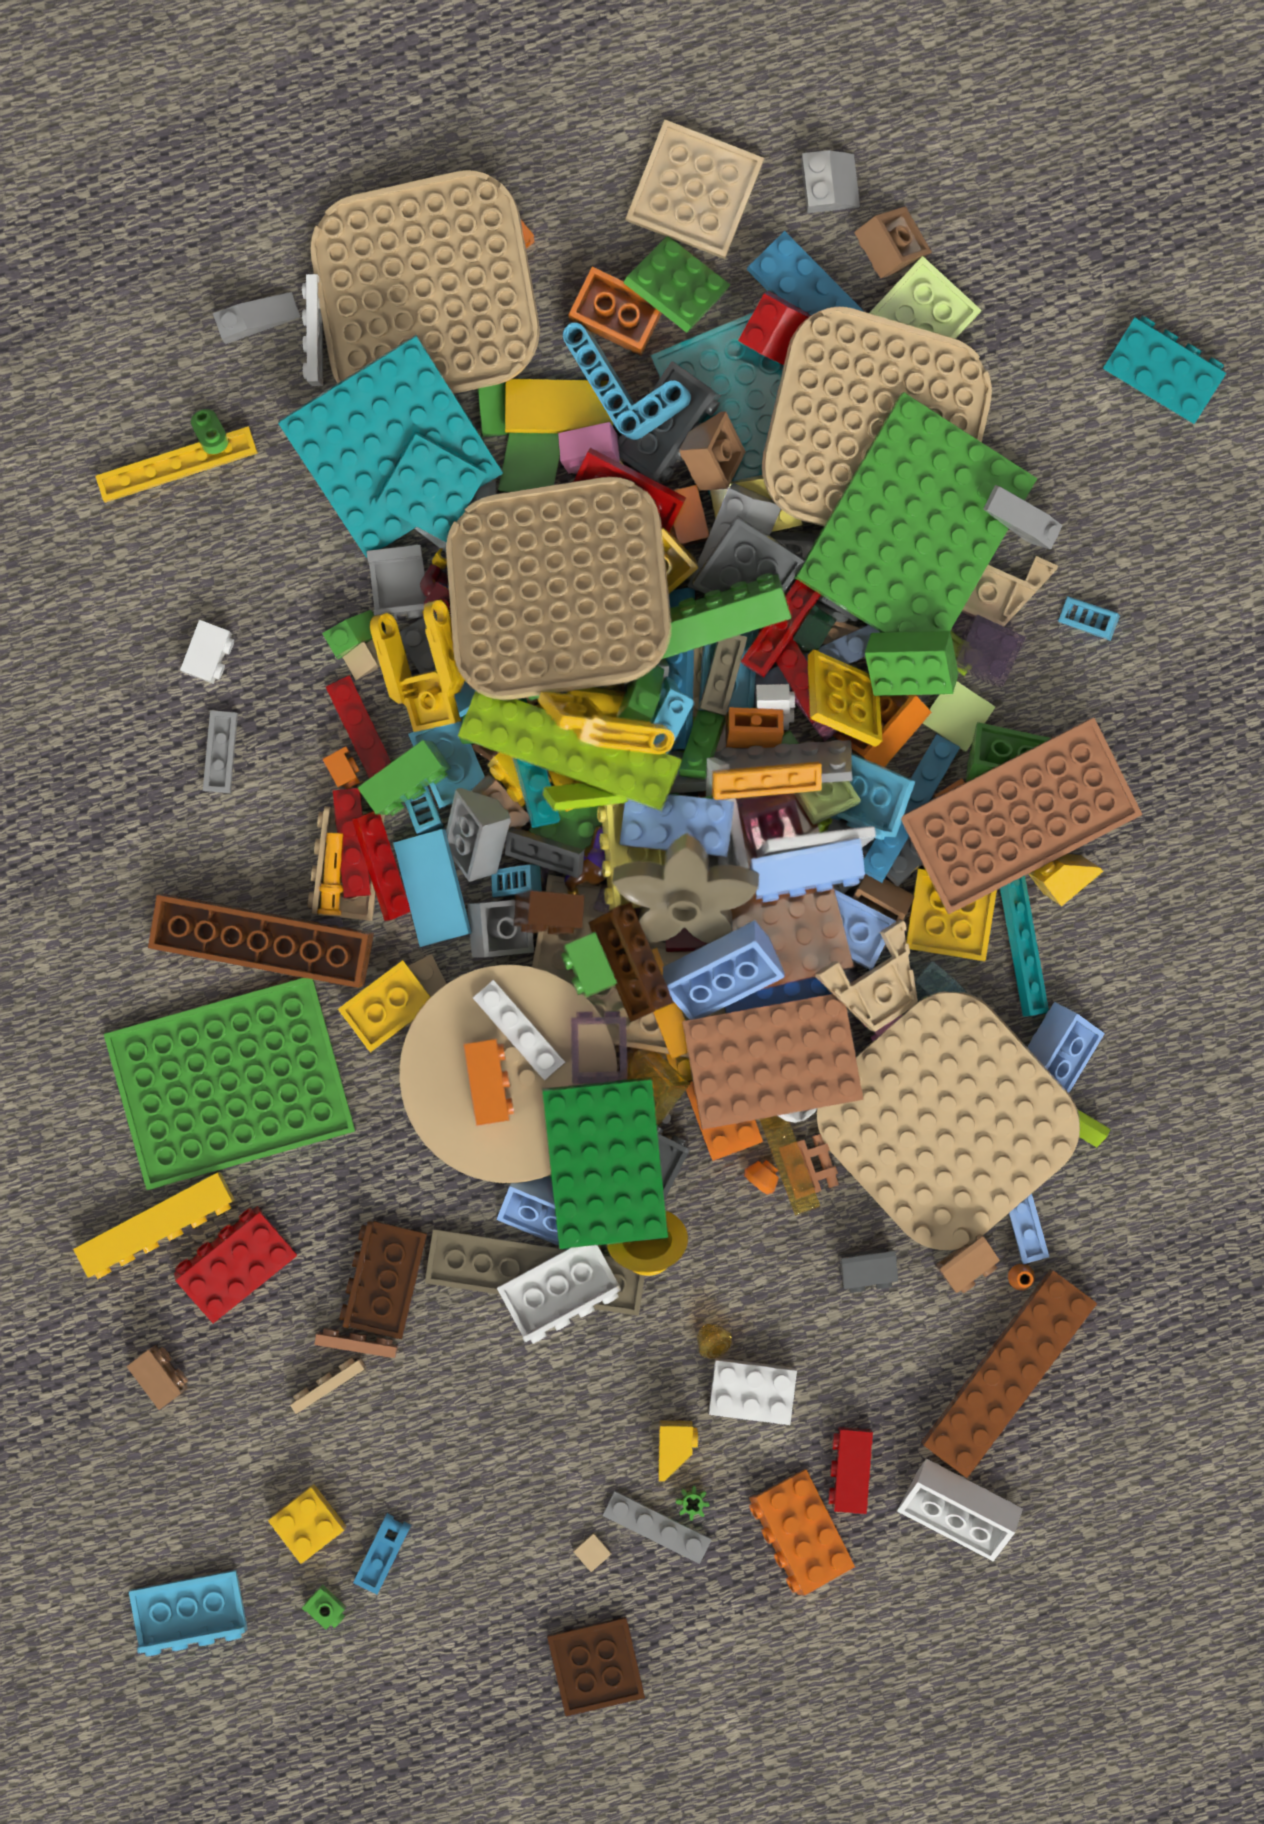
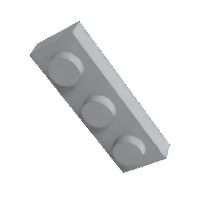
M210 710L203 791L231 794L238 713Z

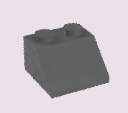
M893 1248L838 1255L842 1285L844 1289H849L850 1293L866 1291L865 1286L876 1285V1289L892 1287V1282H898L896 1251Z

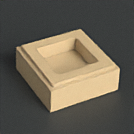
M594 1533L573 1550L590 1572L611 1555L608 1548Z

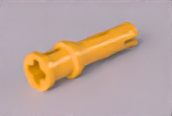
M326 832L323 883L319 886L321 904L317 911L318 914L342 915L339 905L340 893L343 892L342 885H340L343 833Z

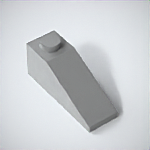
M292 292L237 304L213 313L221 338L225 344L300 318Z
M997 485L994 486L983 509L1026 542L1047 549L1052 548L1063 526L1047 513Z

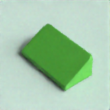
M505 382L479 388L483 437L509 435V433L505 432Z

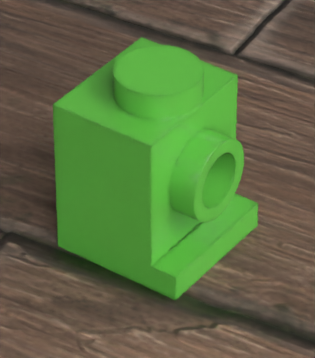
M323 1584L302 1607L324 1629H327L330 1625L335 1628L345 1618L342 1612L346 1606ZM321 1607H329L330 1614H322L320 1611Z

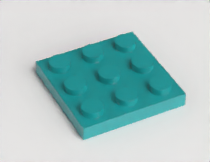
M415 432L378 496L376 504L447 543L451 526L454 521L457 522L464 514L465 509L474 497L487 472Z

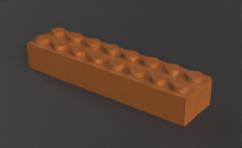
M159 894L156 897L148 948L360 988L365 986L374 933L175 895Z
M1049 1269L921 1443L968 1478L1097 1303L1054 1270Z

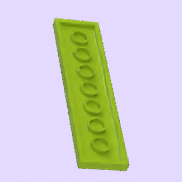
M477 691L474 693L458 737L661 812L682 762L680 758L666 753L653 754L597 747L591 743L579 740L572 729L566 730L558 727L554 719L542 708L517 699L501 700L490 698Z

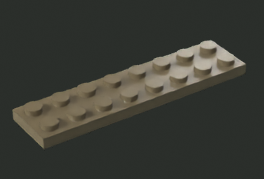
M433 1229L425 1283L500 1295L497 1287L567 1249ZM603 1255L619 1283L621 1291L617 1292L619 1296L617 1299L605 1305L601 1301L593 1305L594 1309L639 1316L645 1276L622 1267L612 1256Z

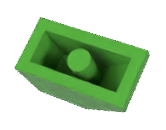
M372 610L346 619L322 633L338 660L360 643H367L373 639L370 631V621L374 617Z

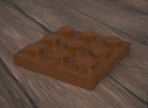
M627 1616L547 1635L565 1717L645 1698Z

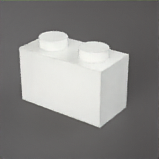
M199 620L180 671L214 684L215 678L220 680L225 665L222 664L225 653L230 654L234 644V639H231L232 633Z

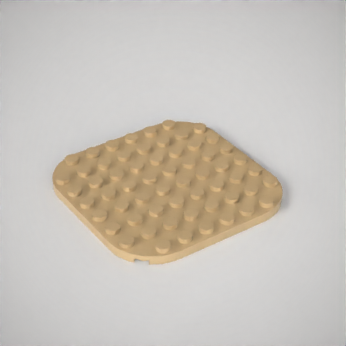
M471 170L457 171L348 196L334 203L324 212L326 214L318 226L315 227L312 235L311 260L314 274L319 276L318 298H320L322 322L330 366L337 383L414 335H417L453 394L504 383L517 376L529 364L539 342V319L518 206L511 193L502 183L482 172Z
M848 307L827 308L808 317L796 329L789 343L763 453L762 474L766 489L772 500L788 515L824 527L898 397L903 392L982 442L991 403L992 388L989 373L985 371L983 364L979 360L980 356L967 344L957 339Z
M604 477L491 495L469 505L458 521H454L446 544L454 657L456 665L465 681L480 694L494 699L509 700L538 696L541 691L558 693L629 682L648 673L664 656L671 638V617L661 518L652 497L647 491L636 486L634 482L623 478Z
M944 991L923 998L856 1056L864 1100L817 1108L818 1129L824 1143L828 1144L832 1154L911 1239L923 1246L937 1250L959 1249L966 1244L970 1245L975 1242L978 1235L983 1236L1067 1163L1075 1151L1080 1133L1079 1113L1074 1100L1067 1090L985 1002L964 992Z

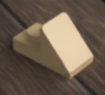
M373 639L367 643H360L343 656L355 680L381 667Z

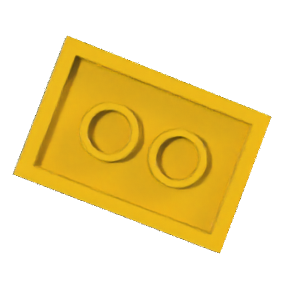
M402 960L338 1008V1010L369 1052H372L411 1023L431 996L404 960Z

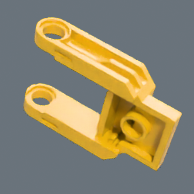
M440 600L425 603L423 609V616L427 627L425 632L436 667L434 671L411 675L398 625L391 614L376 615L370 621V631L388 695L398 704L403 703L407 707L413 732L461 721L454 694L461 692L465 679L455 662L450 614L445 603ZM433 609L436 611L437 621L434 617ZM382 622L385 625L386 634L382 630Z
M591 687L571 690L566 694L545 691L540 693L538 702L546 710V713L554 719L556 725L562 729H572L577 738L583 742L591 743L597 747L663 754L669 751L674 744V735L665 725L616 718L626 693L624 691ZM665 733V738L661 743L653 744L656 735Z

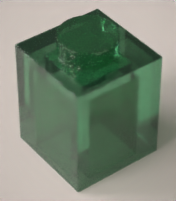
M814 605L793 640L805 651H813L814 649L818 651L837 619Z

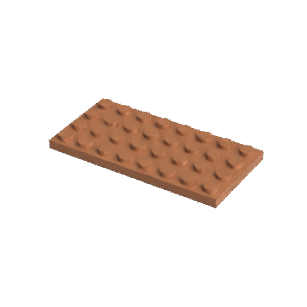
M1092 717L905 813L901 817V822L947 914H950L1143 814L1095 718Z

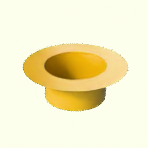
M665 1210L668 1238L607 1244V1248L612 1258L622 1267L639 1275H656L676 1263L684 1254L688 1244L686 1227L677 1216Z

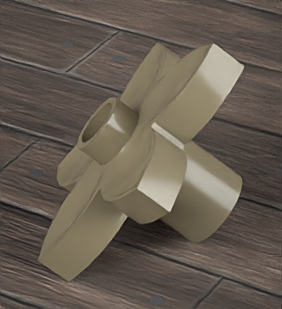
M685 833L669 846L665 855L664 866L645 861L625 863L613 868L612 883L627 900L641 906L638 920L648 943L667 940L677 935L683 928H687L697 939L711 943L732 932L733 917L731 909L743 905L753 897L759 889V873L736 865H719L709 868L710 855H707L705 848L697 839Z

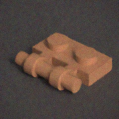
M821 1134L812 1136L815 1147L807 1149L804 1139L778 1148L795 1199L822 1191L818 1181L826 1178L829 1188L839 1185L836 1174H838L837 1168L832 1165L828 1153L830 1151L827 1143H824ZM818 1155L823 1169L815 1172L810 1158Z

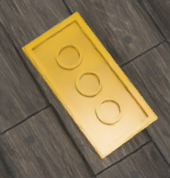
M510 379L506 381V433H562L610 422L613 427V421L588 380ZM600 381V386H606L609 381Z

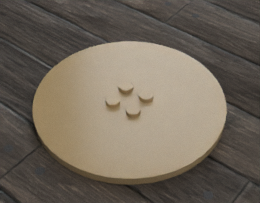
M498 965L477 969L461 975L438 990L425 1003L412 1022L405 1038L400 1060V1088L404 1107L412 1126L424 1144L438 1158L459 1172L477 1179L498 1183L527 1182L551 1174L542 1089L617 1081V1059L613 1041L604 1020L593 1004L583 994L578 995L575 987L560 977L540 969L520 965ZM494 980L565 1061L546 1080L539 1075L473 999L491 981ZM497 1039L498 1044L504 1045L506 1060H501L502 1071H508L510 1087H506L505 1091L506 1097L512 1098L514 1114L509 1115V1121L476 1126L464 1044Z

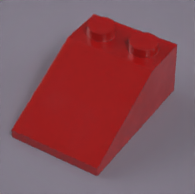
M768 290L762 296L738 341L784 365L793 334L800 324L811 315Z

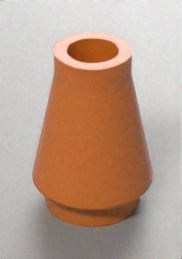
M1017 1264L1010 1269L1008 1281L1014 1289L1024 1291L1033 1285L1035 1274L1030 1266ZM1026 1274L1028 1277L1027 1282L1021 1283L1020 1276Z

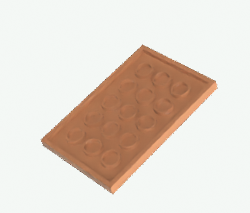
M834 994L682 1022L702 1129L864 1100L847 1008Z

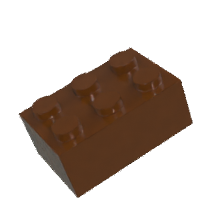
M542 891L518 893L515 900L514 926L521 927V932L526 933L547 931V934L550 935L574 934L575 929L582 928L585 895Z

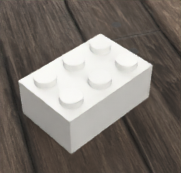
M715 1358L709 1415L790 1425L797 1375L796 1368Z

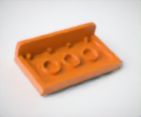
M806 1469L749 1498L752 1503L749 1505L750 1511L755 1519H760L764 1527L761 1530L762 1535L768 1544L772 1543L776 1551L774 1554L775 1561L780 1568L785 1569L788 1575L786 1582L793 1593L796 1592L798 1595L805 1596L855 1567Z

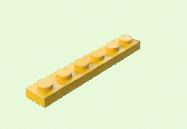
M248 426L226 433L229 441L228 446L218 454L206 453L200 442L96 475L103 501L106 503L258 454L251 430Z

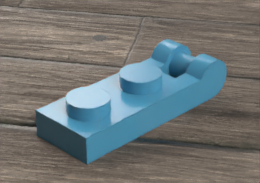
M388 1513L353 1582L377 1595L411 1527L409 1523L404 1522L402 1524L394 1520V1516ZM388 1529L398 1533L395 1540L385 1536Z

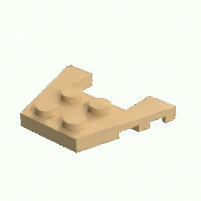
M1036 556L1025 581L988 565L961 612L1002 630L1057 570L1058 565Z
M898 920L880 932L891 957L852 983H849L839 962L834 961L815 973L816 978L870 1031L879 1030L918 1002L914 974L909 964L908 955L910 954V949L905 939L904 931H906V924L904 920Z

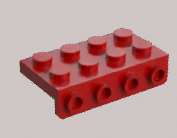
M590 448L573 482L604 477H617L634 482L636 486L647 491L652 497L660 514L662 528L670 532L687 497Z
M259 1206L254 1209H246L239 1216L240 1220L233 1226H225L218 1233L216 1240L211 1244L206 1242L201 1245L196 1251V1256L190 1261L188 1259L183 1260L175 1268V1281L212 1323H215L297 1257V1253L264 1216Z

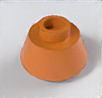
M767 1160L763 1164L757 1161L744 1170V1177L766 1195L774 1193L779 1179L776 1175L778 1169Z

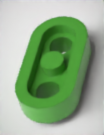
M209 409L196 412L191 418V425L203 450L208 454H218L224 451L229 441L216 413Z

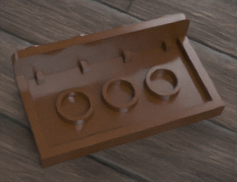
M631 902L615 907L602 916L588 922L592 933L595 932L615 977L617 982L615 987L630 1022L674 1003Z
M368 1220L367 1225L362 1224L358 1238L359 1241H363L361 1251L355 1252L352 1267L356 1268L354 1278L349 1277L346 1293L350 1294L348 1305L343 1304L339 1320L344 1321L343 1327L355 1328L402 1340L427 1233L374 1220Z

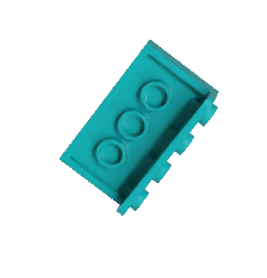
M1144 315L1140 319L1134 317L1103 369L1195 424L1227 374L1226 371L1222 370L1224 364L1213 357H1210L1208 361L1199 356L1202 351L1190 343L1185 347L1176 342L1179 337L1167 329L1162 333L1153 328L1156 323Z

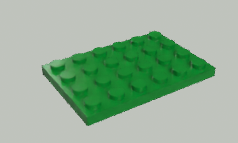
M652 1077L542 1089L559 1249L668 1238Z

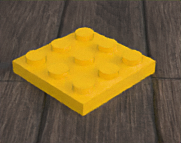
M815 649L807 655L810 719L875 747L882 742L880 695L874 696L870 675Z
M917 869L913 894L915 897L912 901L906 938L909 949L985 962L997 890L947 914L926 870Z

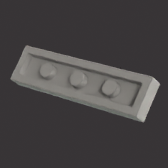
M615 1490L603 1513L604 1517L698 1564L701 1563L712 1538Z

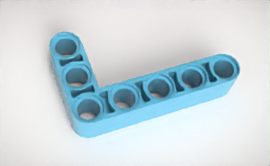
M571 323L565 327L563 331L564 342L617 430L627 438L632 440L642 438L689 405L691 401L690 391L675 380L666 382L634 404L593 334L579 323ZM582 332V339L574 343L575 335ZM596 354L595 361L587 365L588 357ZM605 376H609L608 384L604 387H601V379ZM680 389V397L677 400L672 401V393L675 390ZM622 398V405L614 409L613 404L615 400ZM653 405H658L657 413L649 416L650 408ZM631 420H636L635 428L627 431V424Z

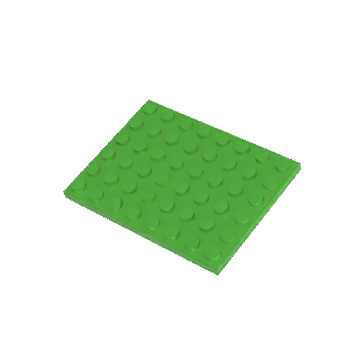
M903 392L898 397L806 556L805 563L794 578L881 633L950 631L1009 529L983 510L994 486H1000L1025 501L1037 478Z
M297 979L104 1034L146 1190L356 1131L314 979Z

